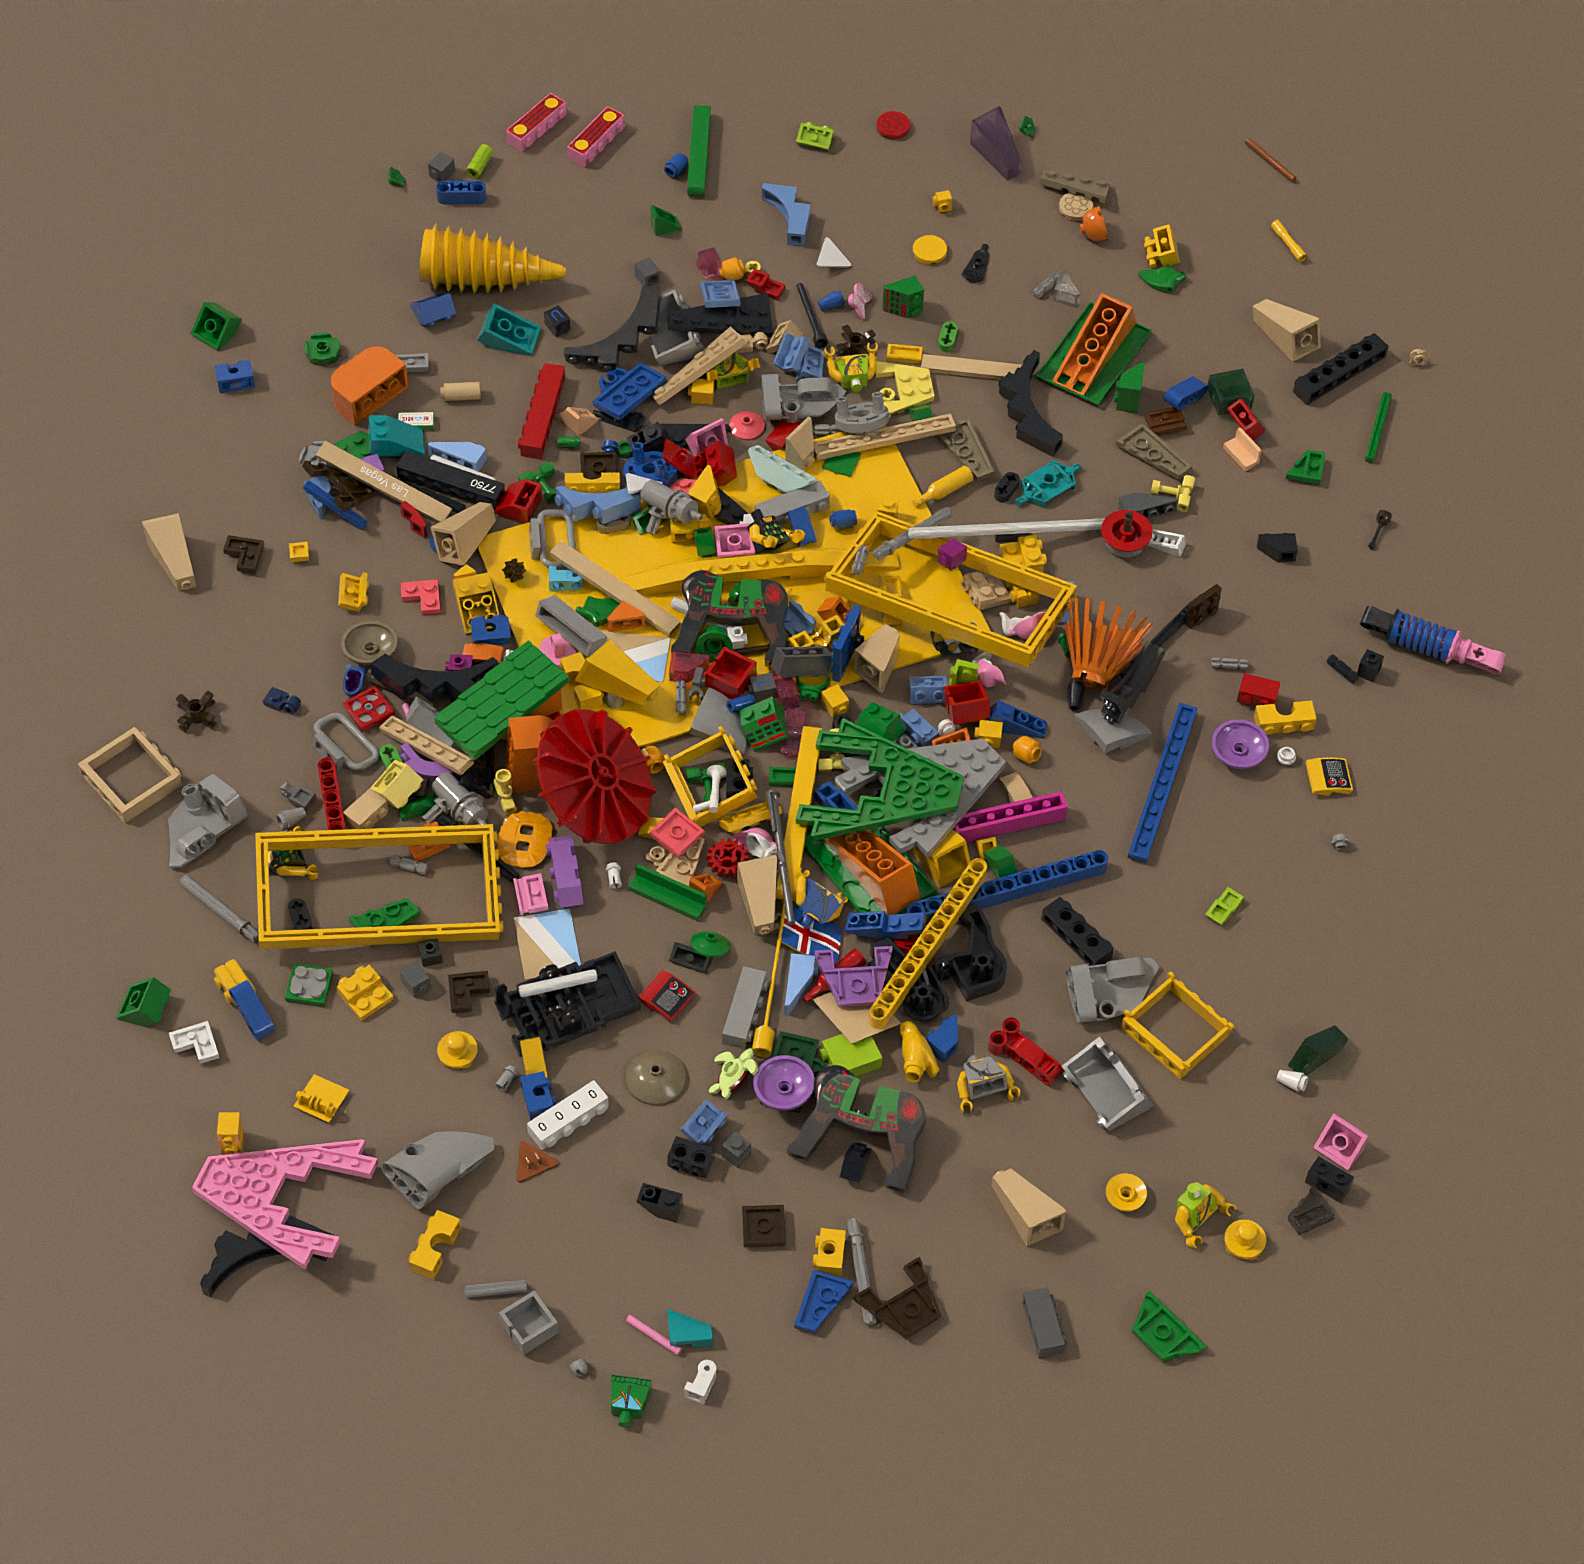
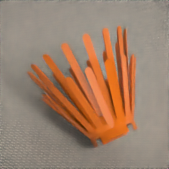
M1075 597L1073 616V605L1069 599L1070 621L1067 620V624H1064L1073 668L1071 679L1080 681L1089 688L1100 684L1099 690H1107L1110 681L1144 647V645L1140 646L1141 640L1151 629L1152 623L1141 629L1147 621V617H1144L1135 630L1134 628L1129 629L1136 616V611H1133L1123 629L1119 630L1120 627L1116 623L1122 607L1118 605L1107 631V626L1103 625L1102 621L1105 601H1101L1090 649L1092 622L1089 621L1090 599L1086 598L1081 655L1079 600Z

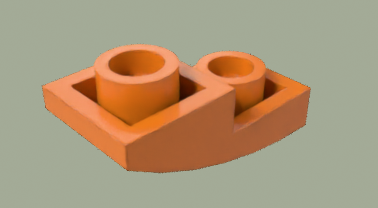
M469 643L464 645L462 655H473V663H483L494 657L498 660V664H500L504 648L491 644Z

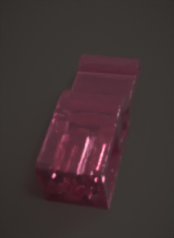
M770 670L769 673L772 672L777 687V701L784 707V710L800 707L799 693L792 676L782 678L774 670Z
M787 707L785 720L788 738L782 740L780 754L798 756L802 730L806 722V709Z

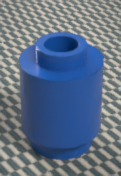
M676 153L665 164V173L671 178L677 177L688 166V158L684 154Z
M846 509L832 512V516H829L831 527L834 526L835 530L857 525L855 510Z

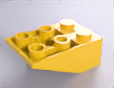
M490 572L453 580V590L465 634L471 633V619L478 616H484L485 619H493V616L499 615ZM488 626L485 629H493L494 627Z

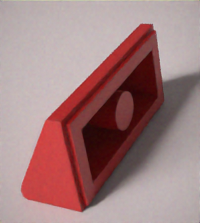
M782 419L765 440L771 450L784 449L786 447V438L801 423L797 421L791 423Z

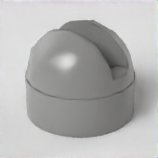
M585 1358L576 1360L569 1365L572 1373L580 1377L582 1374L587 1373L588 1365Z

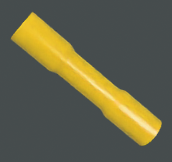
M1275 220L1271 224V228L1288 246L1298 262L1304 261L1307 258L1306 253L1293 240L1279 220Z

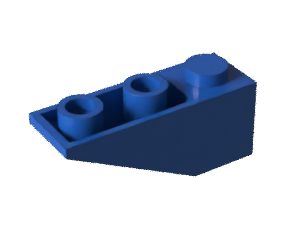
M1000 700L990 707V719H986V721L1003 722L1002 733L1039 738L1045 737L1047 721Z

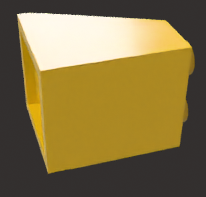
M953 829L929 857H926L917 846L912 848V853L940 888L960 878L970 864L966 840Z

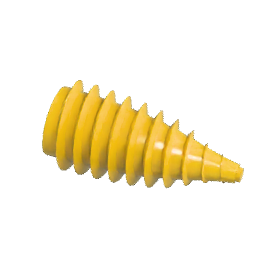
M437 222L433 229H425L419 281L424 283L431 282L435 291L440 284H445L448 292L453 285H458L461 293L466 285H471L474 294L479 286H485L487 293H489L492 286L498 285L502 293L505 285L511 284L515 291L518 284L526 283L529 286L530 282L540 281L542 283V281L561 280L566 276V268L563 265L539 258V255L534 256L527 253V247L523 251L515 248L514 240L510 246L503 244L501 236L497 242L490 240L489 233L486 234L484 239L477 237L476 230H474L471 236L465 235L463 227L457 234L451 231L450 224L446 231H440Z

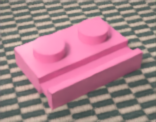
M541 873L524 876L522 879H513L520 915L527 912L530 914L549 910Z

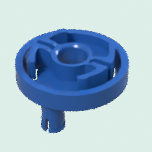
M636 442L635 445L632 444L633 457L625 463L623 468L625 483L627 473L662 482L667 487H670L677 480L678 469L663 459V452H644L642 443Z

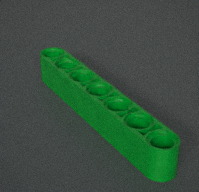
M694 105L687 195L705 196L711 106Z

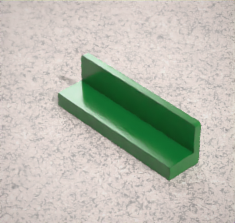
M637 864L635 867L636 875L629 884L628 891L698 922L707 907V895Z

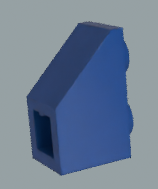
M955 1014L950 1018H945L941 1022L940 1027L935 1031L932 1030L926 1037L934 1056L942 1063L957 1051L958 1025Z

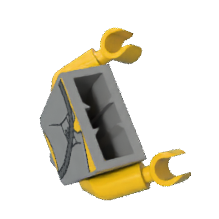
M976 1055L970 1056L963 1065L964 1071L960 1073L957 1081L959 1098L962 1099L960 1105L962 1114H964V1106H969L970 1113L972 1112L973 1105L968 1101V1097L972 1100L1006 1090L1008 1087L1007 1099L1009 1101L1013 1100L1011 1092L1015 1093L1017 1098H1019L1021 1091L1013 1085L1015 1082L1007 1066L995 1062L989 1056L979 1059Z

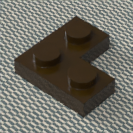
M228 535L223 551L227 555L240 556L237 563V571L255 574L265 544L264 540Z
M488 971L448 975L452 1013L472 1011L470 994L490 992Z

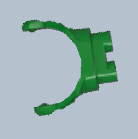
M795 676L798 692L800 693L799 698L802 700L809 698L814 702L817 701L821 691L827 689L831 678L827 677L823 684L809 686L800 681L799 677Z

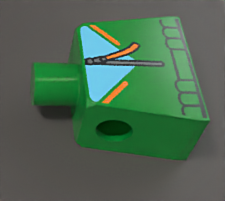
M611 1374V1413L613 1416H619L618 1425L620 1427L629 1428L632 1418H642L652 1392V1380Z

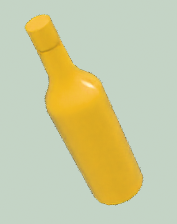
M962 466L935 481L929 486L925 494L912 501L913 505L917 507L931 499L940 500L973 481L971 470L967 466Z

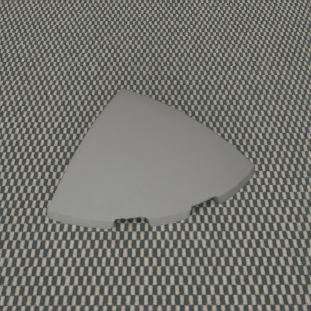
M708 688L691 725L690 734L707 739L719 733L718 727L722 726L728 736L732 735L736 743L733 746L735 751L739 750L743 756L747 736L741 725L740 712H729L727 701L730 700L722 693ZM724 744L723 746L719 747L730 751L727 744Z
M1102 709L1087 710L1074 715L1093 744L1097 743L1104 754L1116 748L1123 750L1153 735L1142 722L1127 714L1124 715L1120 724L1117 722L1112 724L1104 720V716L1101 713Z

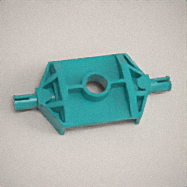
M1051 461L1026 476L1021 482L1023 496L1015 499L1016 505L1020 506L1025 502H1030L1045 508L1046 502L1071 487L1075 490L1076 483L1073 474L1081 470V465L1077 462L1070 467L1069 465L1066 466L1059 462ZM1045 479H1052L1053 482H1046Z

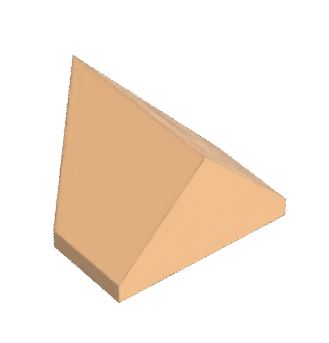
M567 407L565 411L555 416L579 436L599 420L589 410Z

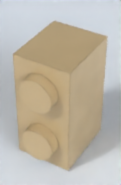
M371 788L368 789L343 812L344 822L352 829H372L379 819H383L387 815V800Z

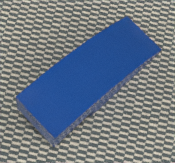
M830 781L814 789V799L822 807L857 810L856 805L841 789L838 790Z

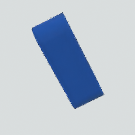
M441 181L436 185L437 201L440 204H482L487 199L486 185L482 181Z
M1192 376L1171 387L1165 393L1164 400L1177 410H1180L1201 399L1206 394L1208 385Z
M248 980L229 989L235 1005L256 1040L275 1031L272 1021Z

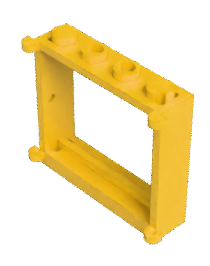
M722 726L718 727L719 733L670 758L668 754L664 755L666 759L663 761L664 766L689 819L699 827H703L758 798L755 792L758 788L753 779L749 780L748 776L751 774L746 764L742 765L741 763L744 759L739 750L735 751L733 746L736 743L732 735L728 736ZM727 744L747 785V789L718 803V811L716 813L710 812L709 809L701 813H695L693 805L696 802L681 773L680 767Z
M1170 971L1166 975L1169 979L1131 1012L1129 1010L1123 1012L1125 1017L1123 1018L1121 1029L1178 1079H1181L1229 1037L1230 1030H1234L1235 1027L1231 1022L1227 1023L1228 1021L1225 1018H1221L1216 1014L1211 1006L1202 1002L1196 993L1188 990L1182 981L1175 979L1174 973ZM1169 991L1173 992L1218 1031L1211 1040L1185 1062L1136 1021Z

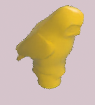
M910 1021L903 1022L899 1029L902 1037L905 1079L912 1083L919 1082L924 1071L927 1072L930 1078H934L939 1072V1067L928 1041L922 1036L914 1023Z

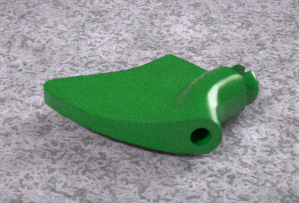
M1170 265L1160 269L1139 271V277L1146 284L1166 293H1172L1174 287L1187 278L1183 271L1180 273L1176 272Z
M588 596L584 606H577L575 611L586 620L591 621L595 627H599L608 622V616L620 603L612 598L599 599Z

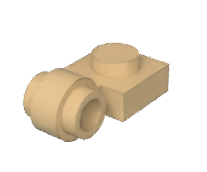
M757 332L754 338H751V334L741 335L747 344L736 352H753V347L760 350L765 349L768 345L767 335L763 332Z

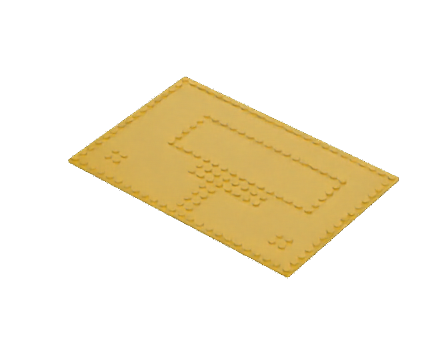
M842 431L814 439L813 443L852 434ZM896 444L859 451L861 456L851 477L841 474L836 475L834 472L822 469L826 459L817 460L814 453L813 464L804 471L817 479L816 482H822L830 495V506L823 511L809 515L817 541L800 547L848 549L851 540L857 537L860 528H863L866 525L867 519L872 517L875 511L878 510L881 496L899 499L897 515L899 520L917 525L932 516L925 502L917 507L913 505L912 501L920 497L921 493ZM786 448L772 452L785 460ZM751 458L735 462L737 477L727 485L719 486L724 493L749 514L754 511V505L785 494L777 490V487L763 482L762 478L756 475ZM687 476V477H683V478H680V479H691V478ZM641 499V508L649 505ZM846 509L855 510L857 525L835 530L834 526L831 527L829 516H832V512ZM636 512L629 514V515H630V518H631ZM592 515V518L573 521L576 551L616 578L691 558H698L695 541L671 542L669 519L659 524L656 534L647 531L639 534L632 518L628 529L609 534L598 532L597 519L594 515ZM545 517L547 558L552 562H558L549 556V553L560 540L568 545L566 520L563 517ZM707 517V525L712 528L715 543L714 526H724L726 524L718 521L716 517H713L712 520ZM530 522L487 534L477 549L487 573L490 572L492 585L505 616L509 618V626L518 647L529 640L539 649L541 643L546 638L557 634L535 616L539 601L556 595L573 610H576L577 606H584L588 596L605 599V593L585 579H583V586L579 590L549 591V568L541 563L540 555L539 559H531ZM791 523L781 525L784 529L793 531ZM879 534L868 550L874 551L882 546L883 542L890 541L892 538ZM791 539L779 549L796 548L799 546L798 543H794ZM905 544L894 551L897 553L899 569L848 575L851 579L882 590L881 576H900L902 598L962 621L973 622L978 627L991 631L981 611L971 603L967 591L962 589L963 575L959 568L956 567L950 571L937 562L938 555ZM517 558L518 562H524L523 565L527 571L524 572L523 579L511 582V578L505 579L502 569L506 566V561ZM789 576L753 579L772 580L778 582L784 588H792V592L787 595L788 607L790 600L800 604L803 610L814 618L816 622L815 633L819 631L821 622L824 621L817 613V610L826 599L839 597V595L825 591V577L789 580ZM741 581L723 583L721 605L732 604L738 607L739 599L735 603H730L728 598L730 591ZM682 591L643 595L680 621V625L669 636L670 644L663 682L656 681L660 686L656 691L658 695L651 702L648 700L641 705L623 698L622 706L614 709L606 704L603 697L602 706L591 709L597 712L605 710L607 711V716L619 723L624 729L631 727L633 731L630 735L639 748L690 733L691 725L701 704L698 695H694L692 700H689V691L692 688L696 667L704 668L705 676V672L712 664L700 658L696 648L691 659L672 658L671 646L679 637L681 624L686 616L685 613L672 608L671 601L674 597L685 601ZM841 597L851 610L854 605L861 607L862 624L860 625V633L864 636L865 641L884 626L883 613L881 611ZM902 620V625H889L900 634L899 655L893 670L942 656L932 643L931 630ZM646 621L645 627L611 631L668 637ZM608 622L596 628L601 632L608 631ZM758 624L742 626L743 633L747 634L748 641L744 648L767 645ZM942 635L944 640L952 639ZM958 643L950 644L948 650H956ZM855 651L840 683L832 681L833 673L830 672L831 666L828 675L799 677L800 681L809 686L823 684L827 677H830L831 681L827 689L836 684L841 687L863 679L854 672ZM768 652L743 655L757 662V675L772 672L777 687L776 700L781 705L800 699L795 676L782 678L771 667H765V655ZM678 680L686 682V714L684 715L676 713V681ZM572 682L561 688L563 708L560 710L561 715L579 709L574 699V687L582 683ZM707 687L701 688V690L703 691V698L708 690Z

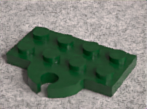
M780 1031L773 1057L781 1055L797 1057L809 1065L814 1077L827 1067L822 1060L815 1058L819 1040ZM801 1106L789 1111L800 1113Z

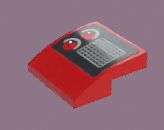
M662 969L640 994L638 999L651 1011L655 1009L670 1023L696 992L680 979Z

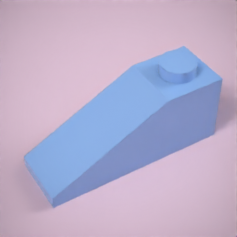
M429 442L428 444L430 457L437 455L478 472L487 461L486 448L479 444L476 445L471 442Z
M791 953L785 1015L791 1013L812 985L813 977L818 975L819 965L815 964V956Z

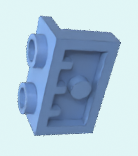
M785 333L773 365L784 372L798 371L810 339L805 336L794 337L789 333Z
M808 345L798 371L794 372L796 373V381L801 380L803 376L806 378L822 377L824 364L822 350Z
M790 600L788 613L784 621L786 633L790 637L804 630L809 636L815 634L816 622L814 618L808 615L800 604Z
M909 677L910 703H944L943 687L948 686L947 677Z
M912 709L904 716L899 713L905 729L904 733L919 747H925L931 740L939 737V732L916 710Z

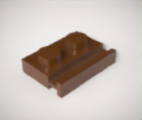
M1171 407L1145 413L1144 418L1149 429L1157 436L1187 430V423H1185L1181 409L1177 410Z

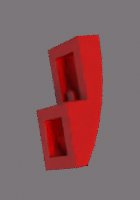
M753 269L746 280V283L761 294L768 293V297L776 301L779 300L786 289L785 284L770 279V274L757 269Z
M404 501L400 505L401 516L410 521V527L413 532L426 538V524L422 516L412 505Z

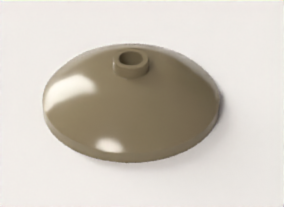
M378 621L357 623L351 626L341 639L343 654L350 661L360 665H371V662L384 654L391 657L398 646V638L395 631L389 625Z
M662 1050L646 1051L636 1056L630 1062L626 1071V1085L630 1094L638 1101L648 1105H664L675 1100L683 1092L686 1085V1070L683 1063L669 1052Z

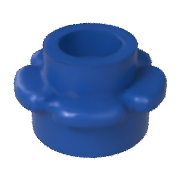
M606 440L603 442V446H601V450L604 452H617L619 449L618 443L613 440Z

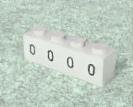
M593 1080L528 1122V1134L541 1150L552 1147L556 1144L557 1140L564 1136H569L580 1125L584 1126L597 1114H603L609 1107L608 1096Z

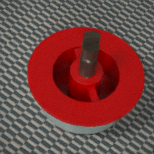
M1119 510L1109 514L1101 526V534L1108 550L1119 557L1132 558L1141 553L1150 542L1153 533L1149 520L1142 514L1131 510Z

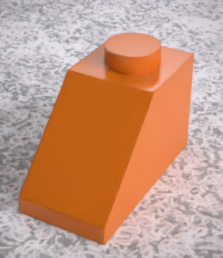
M839 596L826 599L817 610V613L824 621L838 615L845 625L847 612L852 610Z

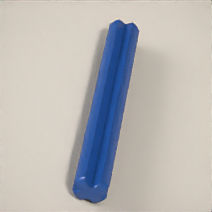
M309 480L305 483L303 489L358 528L363 529L368 521L351 509L342 513L333 502L335 499L333 496Z

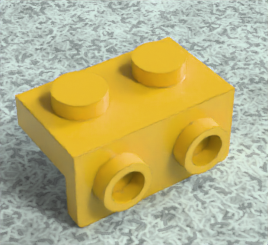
M363 572L361 577L345 573L341 574L338 607L360 612L362 607L367 605L368 595H366V591L369 587L367 573Z

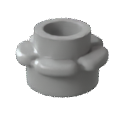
M1337 834L1332 837L1331 845L1336 850H1345L1350 844L1346 834Z

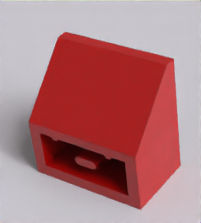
M718 440L692 459L695 480L699 478L707 465L711 466L718 487L727 485L737 477L733 448Z
M528 479L509 484L494 514L522 523L530 522L543 498L542 484Z

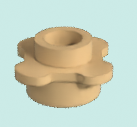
M1421 349L1413 350L1410 354V366H1424L1427 363L1425 360L1428 355L1427 351H1422Z
M655 846L650 850V853L646 854V860L653 862L655 867H659L669 854L662 847Z

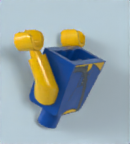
M802 868L797 869L794 873L797 879L796 908L804 913L798 923L809 929L814 920L824 924L838 918L842 911L843 903H846L848 898L844 897L841 899L842 892L834 894L809 878L807 880L806 877L810 874L809 870L802 874Z

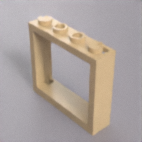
M133 727L78 763L81 776L124 823H127L182 786L180 771L176 767L173 768L165 755L162 756L154 743L150 744L146 734L143 731L139 732L136 727ZM137 742L169 777L125 805L97 775L94 769Z

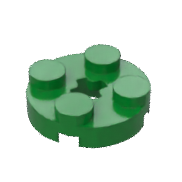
M326 332L313 334L308 342L306 340L304 344L305 355L311 364L334 363L340 354L339 340Z

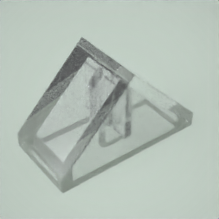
M1064 271L1054 288L1053 301L1078 308L1081 295L1067 272Z

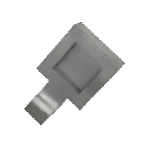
M696 667L692 688L689 691V700H692L694 695H698L699 702H702L703 691L701 688L705 687L704 668Z
M286 782L281 786V790H283L281 795L289 798V803L299 808L303 807L305 811L316 798L315 792L300 784L297 788Z

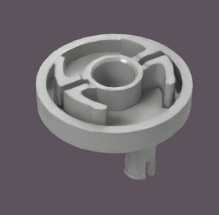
M873 393V402L856 403L849 406L847 405V397L837 398L836 427L849 434H863V432L870 433L878 430L887 424L889 412L888 408L884 405L883 393Z

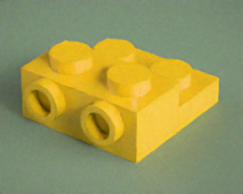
M1036 535L1018 537V542L1000 544L999 549L1002 558L1021 565H1028L1029 568L1043 573L1047 559L1045 554H1041L1043 549L1041 539L1037 540Z
M370 965L358 967L353 976L350 978L343 977L338 982V995L360 1021H363L394 1000L392 993L385 987L381 977Z

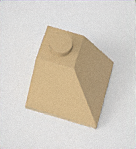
M809 416L786 438L785 460L803 471L814 462L812 420Z

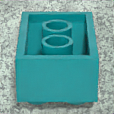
M494 303L486 313L477 341L493 349L531 356L541 326Z
M369 415L368 437L370 456L378 454V456H403L405 451L425 456L421 428L387 415Z

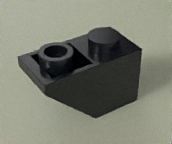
M657 421L627 437L632 453V444L635 445L636 442L643 444L644 452H660L664 449L665 439L670 440L668 431Z
M1265 533L1258 535L1256 547L1276 562L1296 561L1298 548L1295 533Z
M852 1143L845 1153L840 1178L860 1183L872 1148L867 1147L864 1143Z
M643 1183L636 1202L657 1218L677 1223L683 1206V1194Z

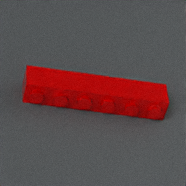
M544 363L542 370L538 372L539 382L535 383V395L530 399L531 409L527 410L526 413L527 423L523 424V436L518 440V448L523 457L543 458L566 378L565 366Z

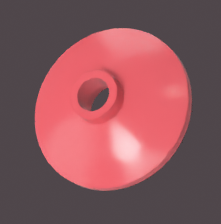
M751 411L739 412L729 422L730 432L741 440L756 439L765 429L763 418Z

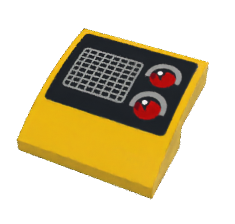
M1345 758L1308 759L1305 762L1312 794L1329 796L1332 792L1350 794L1353 791Z

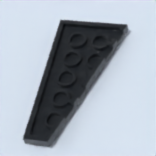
M768 293L740 298V306L705 308V305L668 312L667 315L668 330L722 334L731 326L739 335L751 334V336H755L757 332H763L767 337H772L773 335Z

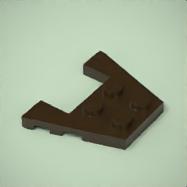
M304 461L302 465L311 477L326 476L330 480L331 485L337 488L341 496H336L333 502L342 513L369 500L375 493L370 486L335 467H327L325 463L313 465L311 461Z
M920 1257L904 1265L903 1268L914 1283L913 1286L884 1303L879 1300L870 1286L854 1295L853 1298L857 1304L905 1339L937 1321L941 1316L933 1291L930 1290L928 1277L924 1273Z

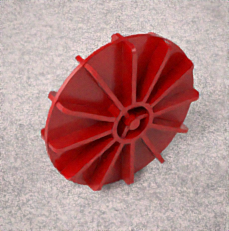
M575 709L555 718L540 734L541 740L537 757L532 760V765L537 766L538 777L543 791L538 796L539 798L545 796L552 811L559 819L556 824L559 827L565 825L576 835L582 837L584 843L615 844L633 836L649 820L648 813L652 795L657 793V788L651 785L650 773L646 763L651 758L650 755L643 756L639 746L630 735L633 729L631 727L624 729L619 723L607 716V711L600 710L597 712Z

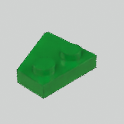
M1307 450L1302 455V458L1297 460L1294 467L1287 471L1285 479L1320 485L1325 452Z

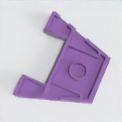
M892 946L874 947L876 966L835 969L833 950L815 951L814 955L839 1008L872 1006L883 990L892 954Z

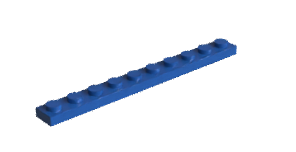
M1183 703L1178 705L1128 853V858L1144 863L1147 862L1197 713V707Z

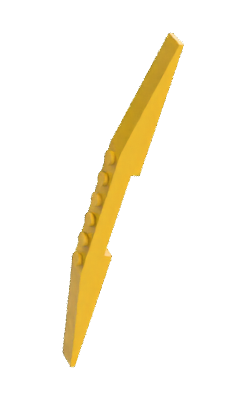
M796 547L776 549L762 553L755 552V555L722 558L717 556L698 557L617 579L641 595L682 591V583L685 578L699 570H705L723 577V583L741 581L742 579L753 580L789 576V580L825 577L826 573L832 570L835 561L841 558L842 552L845 549ZM868 550L862 573L899 569L897 553L894 552L892 555H887L878 560L874 557V552Z

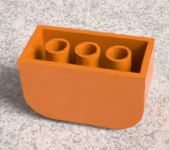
M379 346L367 348L355 355L351 360L334 371L331 376L335 409L356 426L409 388L406 364L388 349Z
M536 715L509 718L505 766L511 773L512 780L509 785L512 787V794L542 789L537 766L532 765V760L537 757L541 732L552 722V719L549 717Z

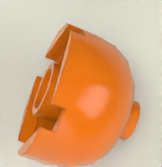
M1100 206L1088 210L1083 216V224H1080L1082 234H1086L1090 240L1097 242L1109 239Z

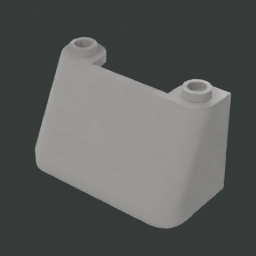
M1100 1036L1062 1065V1068L1065 1070V1073H1063L1069 1083L1074 1082L1078 1085L1098 1113L1099 1119L1096 1121L1103 1130L1108 1129L1111 1131L1154 1106L1151 1099L1116 1051Z

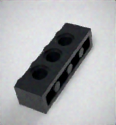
M1058 897L1043 908L1041 920L1086 964L1089 963L1088 966L1106 964V962L1112 959V944L1108 940H1104L1099 935L1097 929L1091 927L1085 918L1072 908L1068 901Z

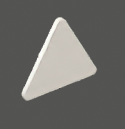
M828 237L824 239L816 265L818 267L849 268L851 263Z
M627 473L628 493L641 492L645 483L651 479Z

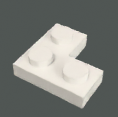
M208 1021L169 1033L175 1053L195 1047L200 1064L219 1058Z

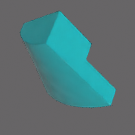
M667 1310L670 1346L691 1344V1348L713 1346L711 1324L673 1310Z

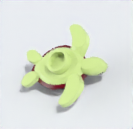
M747 1049L737 1059L731 1052H723L715 1058L714 1061L717 1064L724 1063L719 1075L718 1083L709 1089L710 1094L720 1092L725 1099H728L732 1092L745 1083L749 1072L752 1075L757 1073L758 1065L753 1060L755 1057L753 1049Z

